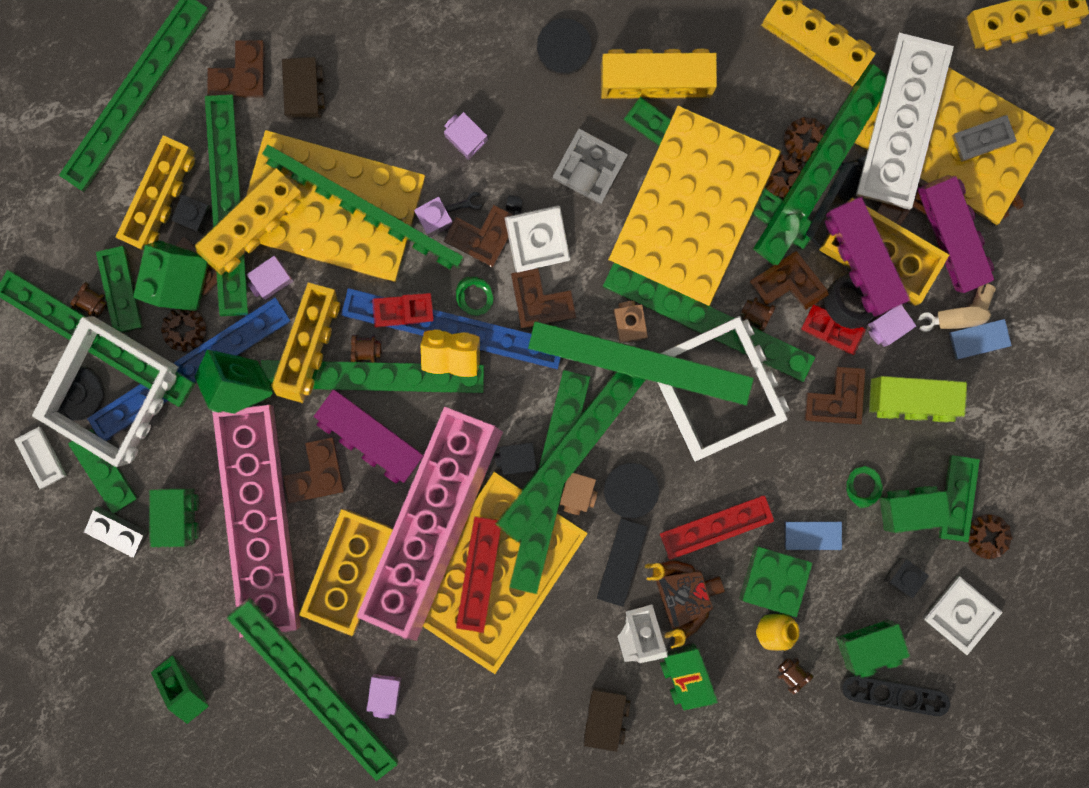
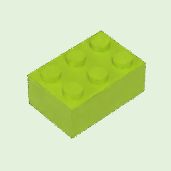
M882 376L871 379L869 412H876L877 418L894 419L899 418V414H905V420L922 421L927 420L928 416H933V422H956V417L965 416L967 382Z

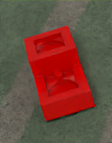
M431 293L372 299L375 327L433 322Z
M816 305L812 306L801 328L802 331L852 355H855L866 332V329L863 327L850 329L840 326L833 321L827 310Z

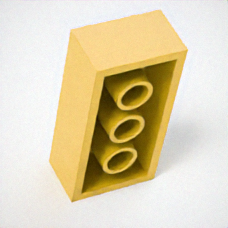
M612 49L608 51V54L602 55L601 99L640 98V96L642 98H711L717 87L716 53H709L708 49H694L692 53H681L680 49L664 50V53H653L651 49H640L632 54H625V51L621 49Z
M851 198L847 203H849V202H851V201H853V200H855V199H854V198ZM867 207L910 298L908 303L913 306L921 304L948 259L949 254ZM829 233L819 251L851 269L848 261L844 262L838 252L837 246L840 244L836 235L832 236Z
M346 508L341 509L301 609L300 616L353 636L361 620L357 617L394 527Z

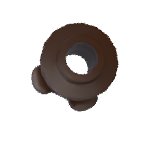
M84 282L78 293L73 297L70 305L74 309L80 308L88 313L87 317L94 315L99 317L107 306V302L104 301L105 295H99L89 287L90 284Z
M757 297L753 301L747 299L740 313L744 316L743 321L748 319L749 322L759 326L758 330L764 331L776 306L770 305L768 307L757 301Z
M352 334L351 362L371 360L372 363H375L376 357H381V341H376V335H372V338H361L358 335Z
M787 658L778 666L779 673L777 678H782L789 686L788 691L794 695L810 682L814 676L808 671L805 672L799 665L800 661L798 658L794 660Z

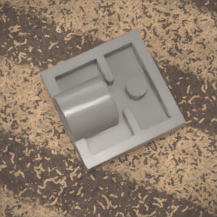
M578 129L552 179L602 204L628 154Z

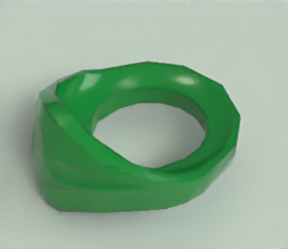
M465 277L459 281L456 288V300L463 311L469 315L479 316L487 313L491 308L494 297L490 286L485 280L478 277ZM471 285L482 288L487 295V302L480 309H472L465 302L464 291Z
M867 466L855 468L849 474L846 482L847 495L857 507L867 508L875 504L883 491L880 475L874 469ZM858 474H868L874 481V489L867 498L857 496V492L854 489V478Z

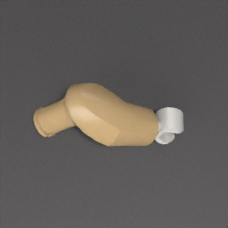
M988 283L986 287L984 285L978 287L973 303L969 306L938 311V316L936 317L928 312L923 313L918 320L927 319L931 325L921 326L919 330L929 332L934 325L938 324L941 329L968 328L985 324L991 317L988 309L996 288Z

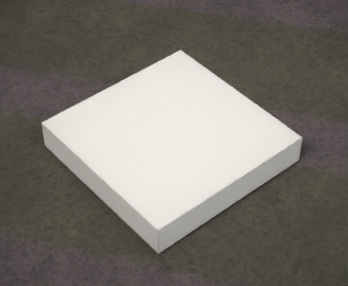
M557 205L505 217L515 272L518 273L570 261L560 206Z
M957 576L922 619L964 654L968 655L1003 612L964 579Z

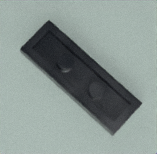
M844 163L805 234L819 247L822 246L829 234L825 220H828L826 214L846 204L854 197L858 189L861 172L852 164Z
M620 518L596 599L624 606L648 526Z

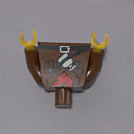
M676 560L662 563H647L645 568H652L653 575L646 577V579L656 580L670 627L673 630L667 632L665 638L674 636L675 643L670 648L682 646L685 640L695 634L709 618V611L713 609L710 597L725 592L721 578L718 576L704 581L700 570H696L692 564Z

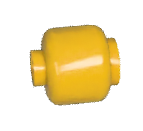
M784 613L763 616L756 629V635L760 644L765 649L771 651L791 649L798 640L800 633L799 626L790 615Z

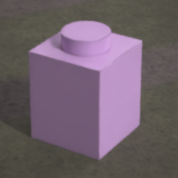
M464 112L459 117L454 115L445 124L447 128L444 131L445 137L468 160L488 141L487 135Z
M439 197L414 210L430 238L450 228L453 224Z
M276 256L271 257L247 274L251 280L247 285L256 297L261 295L266 300L294 282Z
M902 305L886 311L868 324L871 328L869 330L870 336L878 345L881 343L883 347L890 345L916 327Z
M374 674L371 677L367 711L373 712L374 717L389 718L390 714L395 715L398 706L401 678Z

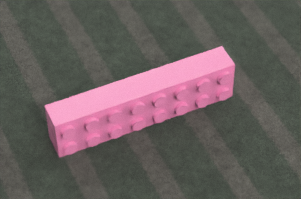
M274 406L249 407L235 414L213 412L236 608L250 597L281 632L296 631L301 625Z
M444 407L357 615L358 618L406 639L417 641L503 434L500 429Z

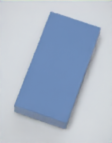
M1005 319L949 333L956 360L1012 346Z
M785 522V550H842V522Z

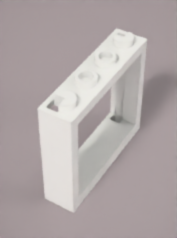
M82 317L32 416L115 467L130 464L137 456V446L140 440L144 439L150 431L151 425L149 423L153 415H156L163 406L164 400L162 398L166 390H169L176 381L175 373L178 366L96 317ZM97 333L160 370L120 449L57 412Z
M741 316L662 352V354L677 356L732 329H736L776 414L703 447L676 388L658 383L694 461H698L788 420L786 413L790 409L784 396L778 397L774 388L778 386V382L772 370L766 371L762 363L767 360L760 345L754 346L750 337L754 335V331L748 319L743 321Z

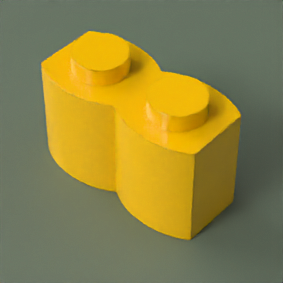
M438 329L424 331L421 341V367L423 371L434 374L451 373L461 377L477 376L480 365V337L466 332L451 334Z

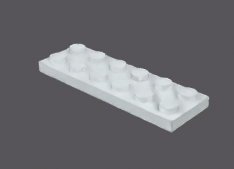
M900 32L897 35L856 196L906 209L912 208L954 46Z

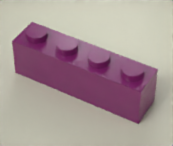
M946 175L918 187V193L939 249L949 254L945 265L955 291L966 293L994 281L992 274L994 266L983 250V246H985L984 238L978 230L976 231L973 222L975 214L971 206L967 205L964 194H966L963 182L957 179V176Z
M862 197L826 214L828 220H825L827 229L832 236L836 235L840 244L837 246L838 252L844 262L848 261L852 269L849 274L853 284L856 287L860 286L864 297L861 299L868 313L872 312L875 317L910 301Z
M332 390L313 416L319 420L316 424L319 428L328 434L334 431L341 437L339 442L351 451L357 448L364 453L361 458L373 467L377 464L386 470L384 475L396 484L399 481L406 483L424 457V454L337 390Z

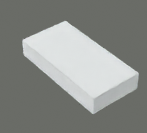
M37 427L14 439L39 489H43L67 476L42 427Z

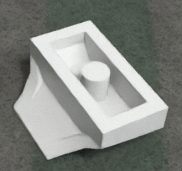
M653 605L626 611V624L617 636L624 662L637 661L643 663L666 658L667 652Z

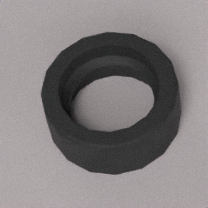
M845 273L837 278L827 289L829 295L825 297V307L833 321L840 326L850 329L860 328L873 319L874 316L872 312L868 313L866 309L863 314L854 313L843 304L840 296V290L843 287L851 288L858 292L861 297H864L860 286L856 287L851 280L850 274Z

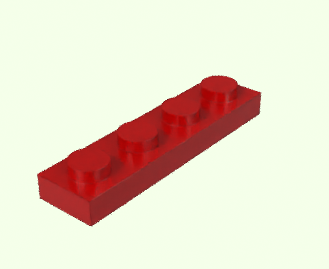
M762 495L659 534L668 559L671 560L772 523L774 519L766 497Z
M474 516L456 629L484 633L501 531L495 525L498 520Z

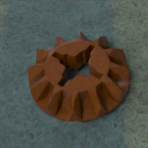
M802 117L793 121L788 126L784 136V143L788 153L792 154L793 158L799 161L807 162L826 132L825 125L817 121L816 118ZM811 129V138L815 142L809 143L803 150V139L799 138L800 136L798 135H805Z
M780 153L765 186L766 189L775 196L786 197L803 169L802 161L793 158L792 154L785 155ZM782 166L787 173H793V175L787 178V183L783 177L775 176L781 172Z
M174 309L163 318L161 332L164 342L177 351L187 352L194 350L203 342L206 335V324L203 317L197 311ZM182 318L186 326L195 328V330L185 333L184 341L181 333L172 331V329L181 326Z
M986 514L977 517L971 523L968 542L970 549L977 556L985 559L1001 557L1010 549L1009 546L1013 539L1010 526L1003 518L996 515ZM986 529L990 532H1000L994 537L995 546L989 541L980 543L987 536Z

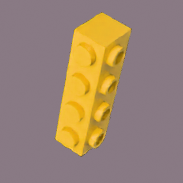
M777 0L761 26L853 87L876 54L871 51L872 47L863 40L858 39L856 41L848 35L849 32L843 26L831 24L825 20L826 17L822 12L814 8L810 10L802 4V0Z
M1011 0L974 10L969 14L967 20L975 49L985 47V50H992L1002 46L1001 42L1011 40L1012 43H1017L1028 39L1029 34L1038 32L1039 36L1047 35L1054 32L1055 27L1062 25L1065 26V29L1076 27L1082 24L1081 20L1089 15L1086 0Z
M164 135L162 136L116 238L143 251L146 244L159 241L160 233L158 231L162 222L166 223L171 215L172 208L170 205L173 198H177L180 195L184 185L181 181L185 173H189L194 166L195 157L193 156L195 152L191 148Z
M276 168L195 246L197 253L220 275L225 271L228 273L232 272L240 264L239 258L246 251L251 253L261 243L259 238L266 232L272 233L280 225L279 219L286 212L290 215L301 204L299 201L301 199V191Z
M307 283L272 384L276 396L304 403L306 395H311L314 386V379H312L314 370H319L323 360V354L321 353L323 344H328L331 337L332 328L329 327L332 318H337L340 310V302H338L334 289Z

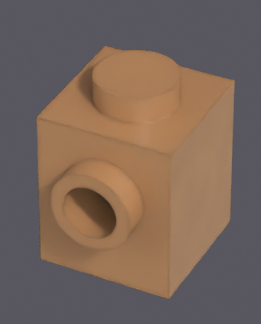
M635 301L619 303V308L613 311L619 343L647 339L642 304L635 305Z
M572 473L565 482L559 503L565 506L563 511L580 515L581 511L587 512L588 507L593 508L598 494L597 491L593 490L596 479Z

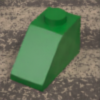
M173 655L151 672L167 709L186 724L209 707L200 687Z

